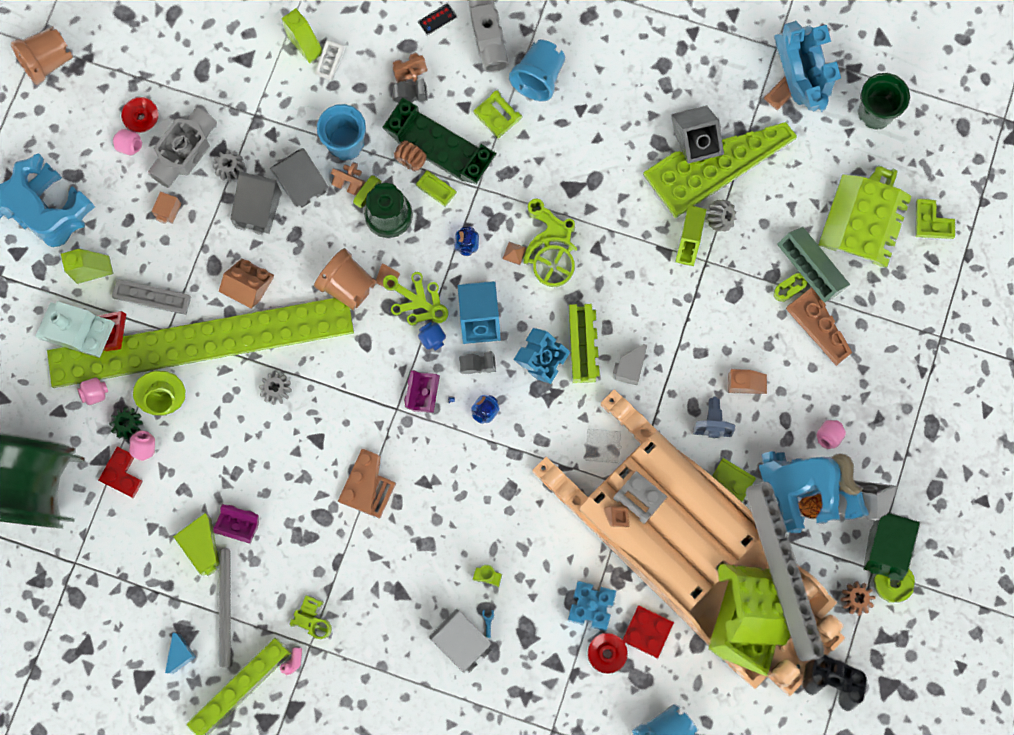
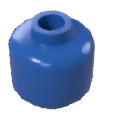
M429 322L419 329L418 338L425 349L430 350L433 348L436 351L444 345L443 341L446 339V334L438 323Z

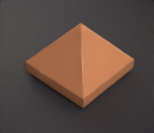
M509 242L502 259L520 265L527 248Z

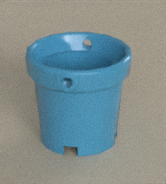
M540 39L535 44L534 41L521 62L509 73L511 85L525 97L536 101H548L552 98L555 91V82L566 59L562 50L560 53L555 50L557 46L554 43Z
M346 104L334 105L327 108L320 115L317 122V134L322 144L326 146L333 156L335 155L343 161L352 160L360 154L359 152L364 147V136L366 134L365 119L361 112L353 106Z
M675 704L648 723L640 724L632 730L633 735L699 734H695L698 732V729L685 712L683 714L676 712L680 707Z

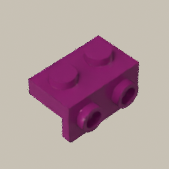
M411 370L408 378L407 395L404 399L405 408L413 412L434 413L440 375L419 373Z
M222 504L213 533L251 544L259 526V515L250 510L245 511L233 505Z

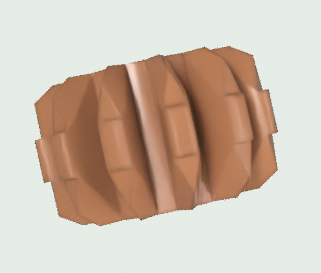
M404 141L395 149V159L408 169L419 171L424 165L426 155L413 143Z
M858 581L854 582L853 586L851 584L846 585L848 590H842L841 592L846 597L840 598V601L847 602L843 608L850 607L849 614H853L856 610L857 616H861L862 611L865 614L869 613L868 607H874L870 600L875 599V596H869V593L873 591L872 588L865 590L867 584L863 583L860 586ZM860 595L861 599L859 602H855L856 596Z

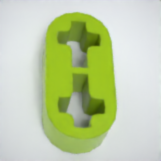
M374 175L370 176L355 196L353 204L361 209L364 208L367 194L377 184H381V180Z
M801 273L790 276L776 286L774 290L775 299L780 302L789 300L806 287L807 281ZM795 279L802 280L801 286L799 284L794 287L792 286L796 281ZM787 288L789 289L785 294L786 296L778 294L780 289L782 291Z

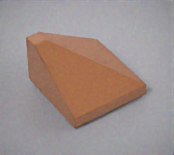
M382 263L376 278V284L383 286V280L386 276L393 275L398 279L400 273ZM392 280L387 282L389 287H393L395 284Z
M610 506L604 508L611 527H629L627 507Z

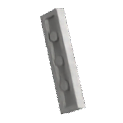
M119 279L116 281L112 298L184 315L187 314L191 296Z

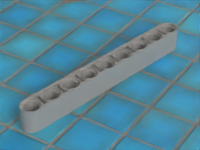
M768 482L750 486L746 490V496L797 656L801 661L821 658L824 655V647L773 488Z

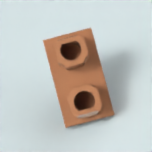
M415 52L408 57L409 61L405 63L402 60L393 62L392 69L397 83L409 79L416 83V80H418L417 76L428 71L423 55L419 56Z
M355 162L351 166L344 165L343 169L348 171V173L339 169H333L331 172L334 175L331 185L342 189L345 180L351 182L347 192L353 195H357L366 181L354 176H361L362 171L357 169L358 164Z

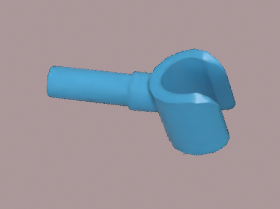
M484 609L482 616L486 625V638H491V621L494 619V611L492 610L491 617H485Z

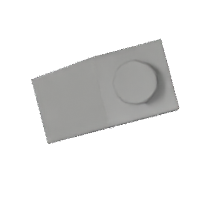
M641 345L622 356L619 363L615 362L613 374H616L615 380L638 385L647 345Z

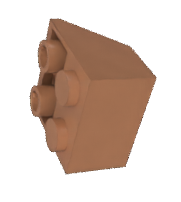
M240 259L223 274L219 292L252 309L262 299L274 275L248 260Z

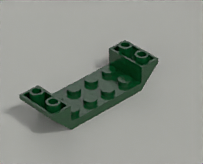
M403 97L382 126L399 144L404 141L413 143L425 153L427 161L463 182L477 184L497 155L496 152L482 144L477 147L419 112L417 105Z

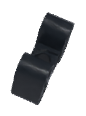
M826 654L821 658L813 659L806 663L802 686L809 695H816L828 684L840 690L838 703L845 711L853 710L864 701L867 677L863 671L831 658Z

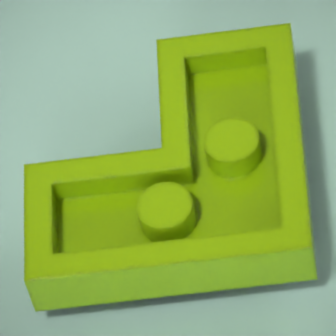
M916 200V237L954 239L955 219L936 218V200Z

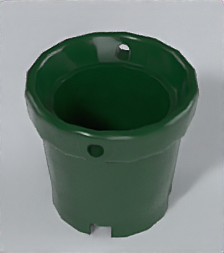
M877 73L868 78L862 87L861 102L858 108L859 119L866 123L865 126L875 130L883 129L904 113L909 106L911 98L905 81L891 73Z
M381 183L377 184L367 194L364 216L366 225L371 232L379 237L393 238L400 236L409 228L412 223L413 211L407 198L394 184Z

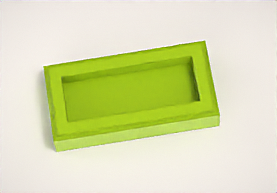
M428 170L416 183L418 188L444 207L448 205L457 193L456 190Z

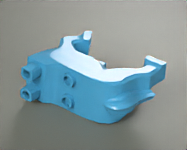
M797 21L784 25L783 33L774 35V39L791 96L798 105L804 104L808 110L813 112L818 109L823 112L828 105V97L832 94L836 80L841 79L837 62L825 64L821 45L831 42L827 25L814 28L811 26L802 27Z
M38 153L31 158L15 162L11 178L0 184V218L3 215L7 219L13 218L25 230L29 228L48 246L60 247L67 242L74 231L85 227L82 219L95 208V205L84 194L71 186L68 191L66 204L61 209H49L40 198V195L53 183L62 179V177L47 162L42 168L44 159ZM29 174H38L34 179L28 182Z

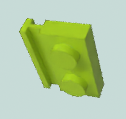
M722 458L712 475L713 478L741 502L746 497L747 488L752 486L756 480V477L725 458Z

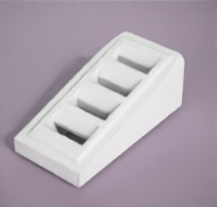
M326 40L315 75L332 81L345 47ZM330 48L337 50V54L330 52ZM327 55H330L335 57V60H331L326 57ZM324 62L333 64V66L329 67L327 65H324ZM321 69L329 70L330 74L322 72Z

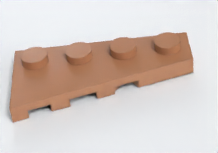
M811 287L788 305L786 310L837 366L852 351L841 331H838L835 326V320L832 315H829L825 307L826 304Z

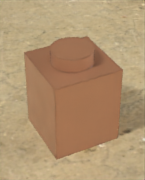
M160 192L151 212L157 221L164 224L166 222L173 224L181 202L177 197Z

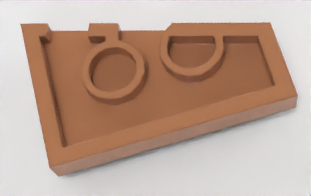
M361 449L338 499L339 503L373 516V501L376 497L375 486L376 480H378L381 460L378 454Z

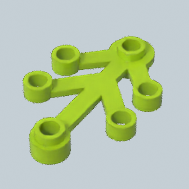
M414 272L411 276L417 295L398 284V279L395 276L388 275L384 278L383 286L386 290H395L412 301L401 305L393 304L391 307L393 315L398 316L402 312L419 308L428 311L419 315H408L407 322L411 326L426 320L443 323L448 318V309L440 303L438 295L439 286L436 282H430L427 286V290L432 296V305L426 301L422 285L423 276L420 272ZM415 275H419L421 279L419 281H415L413 277ZM392 280L395 284L393 287H389L387 282ZM431 285H435L437 289L435 291H431L429 287ZM395 306L400 307V312L395 313L393 308ZM436 311H441L443 315L437 317L435 313ZM414 316L417 320L415 323H411L409 318Z

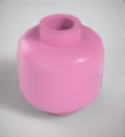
M121 129L113 137L114 148L120 153L134 155L142 147V140L136 132Z
M98 378L81 382L80 388L77 389L82 403L85 402L87 405L104 401L105 393L108 392L105 382H100Z
M827 420L822 424L816 436L818 443L822 447L831 449L837 448L840 445L846 432L841 422Z
M138 431L130 437L129 452L131 456L141 461L152 457L155 453L154 436L147 431Z

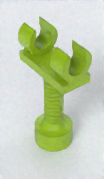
M484 565L481 568H475L473 581H481L499 587L502 574L496 573L490 565Z

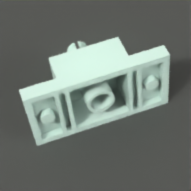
M58 301L56 304L50 302L35 337L100 358L115 323L109 319L95 316L85 309Z

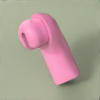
M292 648V658L280 666L282 673L289 675L300 668L302 648Z

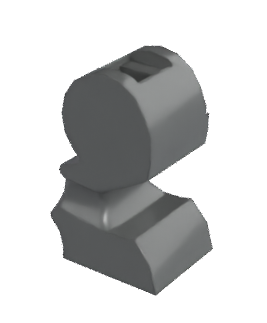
M423 78L416 80V85L414 86L405 81L392 85L393 101L399 103L402 97L410 102L428 101L427 85Z
M492 351L485 352L483 357L476 354H467L459 357L460 373L496 372L495 355Z

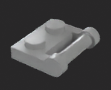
M636 471L613 499L617 502L620 501L645 524L665 501L667 496ZM627 492L631 493L635 498H637L646 507H648L649 510L647 512H644L634 502L627 498L625 494Z

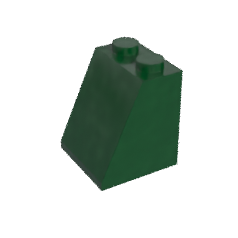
M889 512L880 517L879 520H875L869 531L863 570L889 577L892 580L902 581L909 570L920 522Z

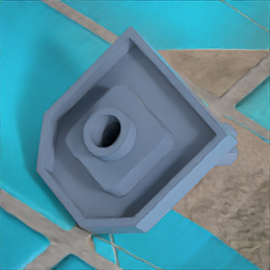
M714 396L708 400L707 420L696 422L693 434L707 435L709 438H720V436L732 437L735 432V424L722 421L720 399Z

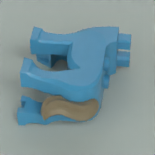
M775 451L761 454L763 464L759 465L763 481L770 483L773 488L775 497L779 502L778 506L787 533H801L802 529H805V517L800 514L798 502L804 497L814 496L819 493L822 497V509L816 518V523L818 524L840 519L838 509L839 494L843 495L847 501L845 519H856L869 515L864 504L862 489L856 485L853 479L854 464L846 454L806 460L799 458L791 460V462L786 461L785 452L775 453Z

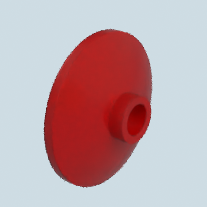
M144 97L128 101L121 113L122 122L125 127L136 133L152 129L157 123L159 116L154 102ZM141 115L145 116L143 119L139 120V117Z
M600 634L591 641L588 647L589 662L595 670L601 673H615L627 661V647L624 641L615 634ZM605 650H609L611 652V656L609 658H606L603 653Z

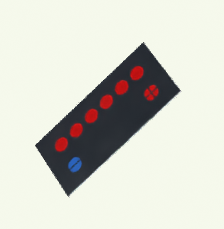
M447 3L417 22L426 35H429L457 18V15Z

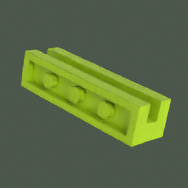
M577 304L569 305L573 383L596 382V377H600L599 365L595 363V358H599L598 346H594V339H597V328H593V321H596V309L592 310V304H584L583 307H577Z

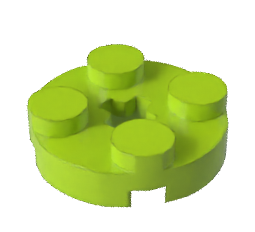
M909 569L902 581L899 580L897 583L898 588L895 586L891 587L890 578L880 574L875 575L873 583L877 594L883 600L889 603H899L907 600L913 594L915 578Z

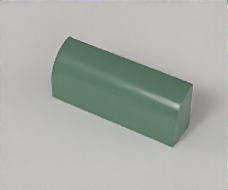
M804 227L789 232L777 244L824 303L837 296L850 285Z

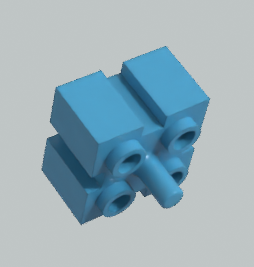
M533 328L525 340L528 342L525 348L521 347L513 360L521 367L529 369L528 372L537 380L551 384L559 372L556 369L558 364H564L570 351L562 344L557 343L556 339L547 331Z
M578 581L573 597L578 599L577 605L572 604L568 622L583 625L584 621L591 622V628L607 631L611 614L606 613L607 607H613L616 591L601 587L600 591L592 590V584Z

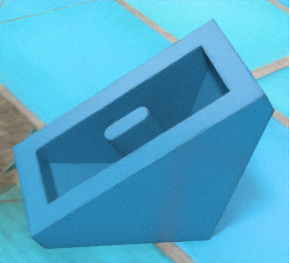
M172 634L165 673L174 674L196 658L181 634Z

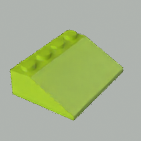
M728 580L708 649L724 660L767 676L776 645L728 643L725 622L737 619L732 580Z

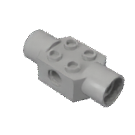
M468 0L473 31L484 71L492 73L504 70L509 66L502 38V27L499 26V14L494 0Z
M197 107L187 120L175 119L155 145L154 150L158 159L147 173L166 188L172 185L178 175H189L210 147L206 138L216 126V120Z

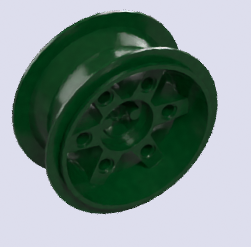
M0 434V522L63 529L64 526L60 524V521L75 522L74 518L60 516L57 493L60 477L69 462H85V458L75 455L76 448L67 445Z

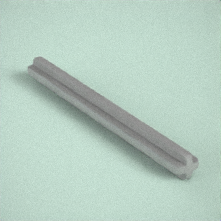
M230 549L219 550L220 667L231 666Z

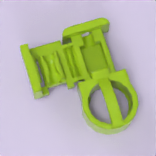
M306 595L301 605V610L294 612L293 616L295 617L291 619L290 626L294 627L297 625L308 630L307 634L316 639H325L329 637L332 631L330 622L315 617L317 616V613H315L317 607H321L324 602ZM323 622L327 628L317 625V623ZM315 628L326 632V634L318 636L315 633Z

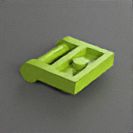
M495 90L489 98L473 110V113L497 138H500L520 121L522 115L516 112L502 98V94L498 90ZM494 102H497L511 116L509 120L492 105Z

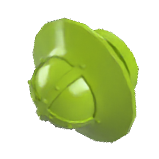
M155 370L145 373L136 381L133 387V398L136 405L151 415L163 416L173 413L181 407L185 400L186 389L183 382L175 374L167 371Z

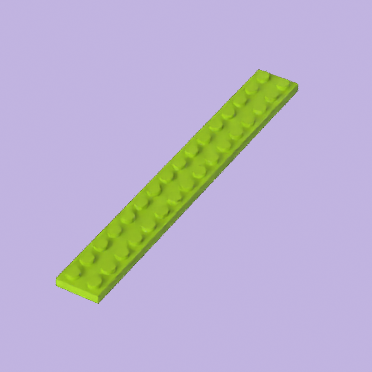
M336 298L123 336L121 349L107 352L103 350L100 358L66 347L47 350L51 387L59 388L80 384L92 378H98L99 380L349 335L354 334L350 308Z

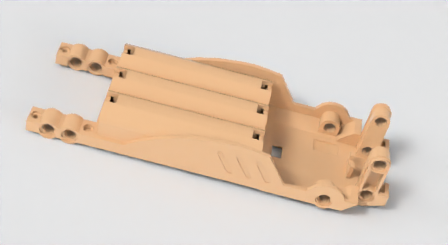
M614 389L600 405L608 413L611 412L620 421V424L624 425L634 435V438L641 445L589 497L547 457L532 471L546 487L571 509L709 645L728 584V580L719 582L718 571L715 568L718 565L727 563L736 567L748 566L764 570L769 569L752 512L709 473L677 450L640 412L634 409ZM652 446L651 452L647 454L646 451ZM628 470L627 476L622 479L621 476ZM636 471L667 496L665 501L645 524L640 521L636 514L628 509L629 527H611L604 512V508L610 506L626 507L620 501L617 502L613 498ZM627 492L625 494L627 498L634 502L644 512H647L649 510L648 507H646L642 502L635 498L631 493ZM603 495L602 501L597 504L596 501ZM750 538L753 539L746 547L740 543L742 540L747 542ZM797 564L822 640L824 654L828 655L845 639L840 633L844 627L842 623L831 614L825 616L837 602L827 593L826 589L815 577ZM702 589L703 591L696 599L690 595L693 590L698 592ZM790 636L786 645H776L767 676L727 660L724 661L754 689L768 677L788 696H791L802 684L805 666L810 660L801 661L798 658ZM797 664L800 665V669L796 668Z

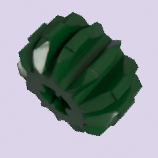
M124 407L123 412L117 409L118 415H111L114 421L109 422V425L113 427L111 432L113 434L117 433V438L124 437L125 440H128L130 435L135 434V431H142L138 427L143 425V421L139 420L142 416L139 413L136 414L134 408L129 411L128 407ZM126 420L129 421L127 422L129 424L127 427L124 426V422Z

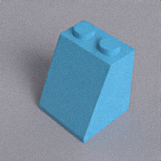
M496 282L458 285L463 344L501 341Z

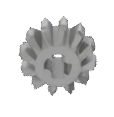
M226 150L224 155L222 152H219L220 158L214 157L216 163L213 164L216 176H220L223 181L227 178L231 182L233 177L238 180V174L244 172L242 168L245 167V163L242 162V156H238L235 150L232 153Z
M727 200L713 201V204L709 205V211H707L708 217L706 220L709 221L708 226L712 227L715 231L730 230V227L734 226L733 221L737 220L735 218L737 213L734 210L735 205Z
M278 372L275 373L274 377L268 373V380L262 378V382L265 385H259V389L263 390L260 396L265 397L264 401L266 403L271 401L272 405H276L278 400L280 404H283L282 398L289 399L286 393L292 392V389L288 387L291 385V382L286 380L287 377L285 375L280 377ZM275 385L277 386V389H278L277 392H274V391H273V390H274V389H273V386H275Z

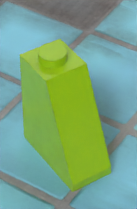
M297 8L281 18L287 37L309 64L321 56L323 50L309 23Z
M688 205L675 263L694 266L707 209Z
M83 249L61 253L64 271L77 284L114 274L108 255Z
M204 513L173 537L199 574L209 576L217 570L219 557L211 517Z

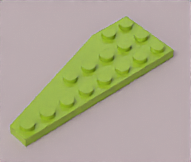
M787 122L756 132L751 131L741 136L736 135L722 139L724 155L688 164L683 152H674L643 172V176L676 219L687 211L688 205L695 206L794 141L797 135Z

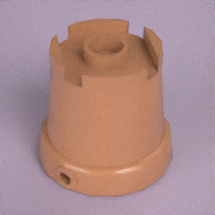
M53 26L26 39H17L11 42L15 56L36 85L42 83L46 76L73 59L71 52H66V42Z
M344 248L325 266L316 279L314 288L320 292H327L354 311L369 295V288L373 289L377 281L352 259V254Z

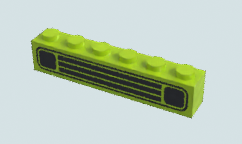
M274 638L186 724L195 735H209L292 653L279 639Z

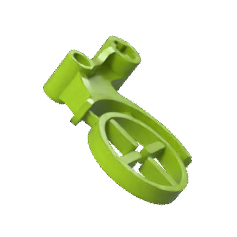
M537 198L532 199L528 203V213L533 219L546 223L547 229L530 242L525 252L524 264H533L534 274L542 284L548 287H559L566 284L572 278L575 269L574 259L570 253L572 250L577 251V247L570 242L571 234L575 230V222L570 218L564 222L559 220L550 210L544 207L543 201ZM539 206L540 211L536 210V212H533V207ZM549 242H560L569 247L565 249L558 245H550ZM545 244V247L536 254L535 258L530 259L535 249ZM552 249L560 250L554 260L555 264H558L563 253L568 255L572 263L571 272L560 266L556 267L557 271L568 276L565 280L558 283L548 282L554 271L553 268H550L544 280L538 275L536 270L537 260L548 266L552 265L550 261L540 257L541 254Z

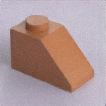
M731 369L728 373V393L767 394V374L753 370Z

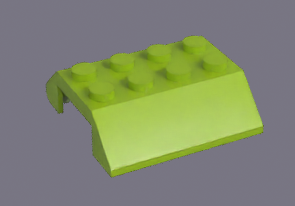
M842 174L818 245L833 251L841 250L873 261L872 264L887 268L890 259L886 257H891L892 253L884 249V245L895 246L896 242L894 240H897L902 226L900 222L904 220V217L896 213V210L898 208L899 210L907 211L908 206L906 204L910 203L912 196L899 188L861 176Z
M721 564L718 567L719 582L732 580L737 619L725 622L728 643L786 645L791 635L770 569L764 570L757 567H736L735 565Z

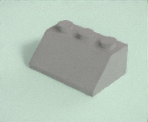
M854 480L856 485L862 489L864 504L869 512V515L863 517H868V520H879L880 517L888 514L897 491V486ZM839 494L838 509L839 515L845 514L847 501L843 495Z

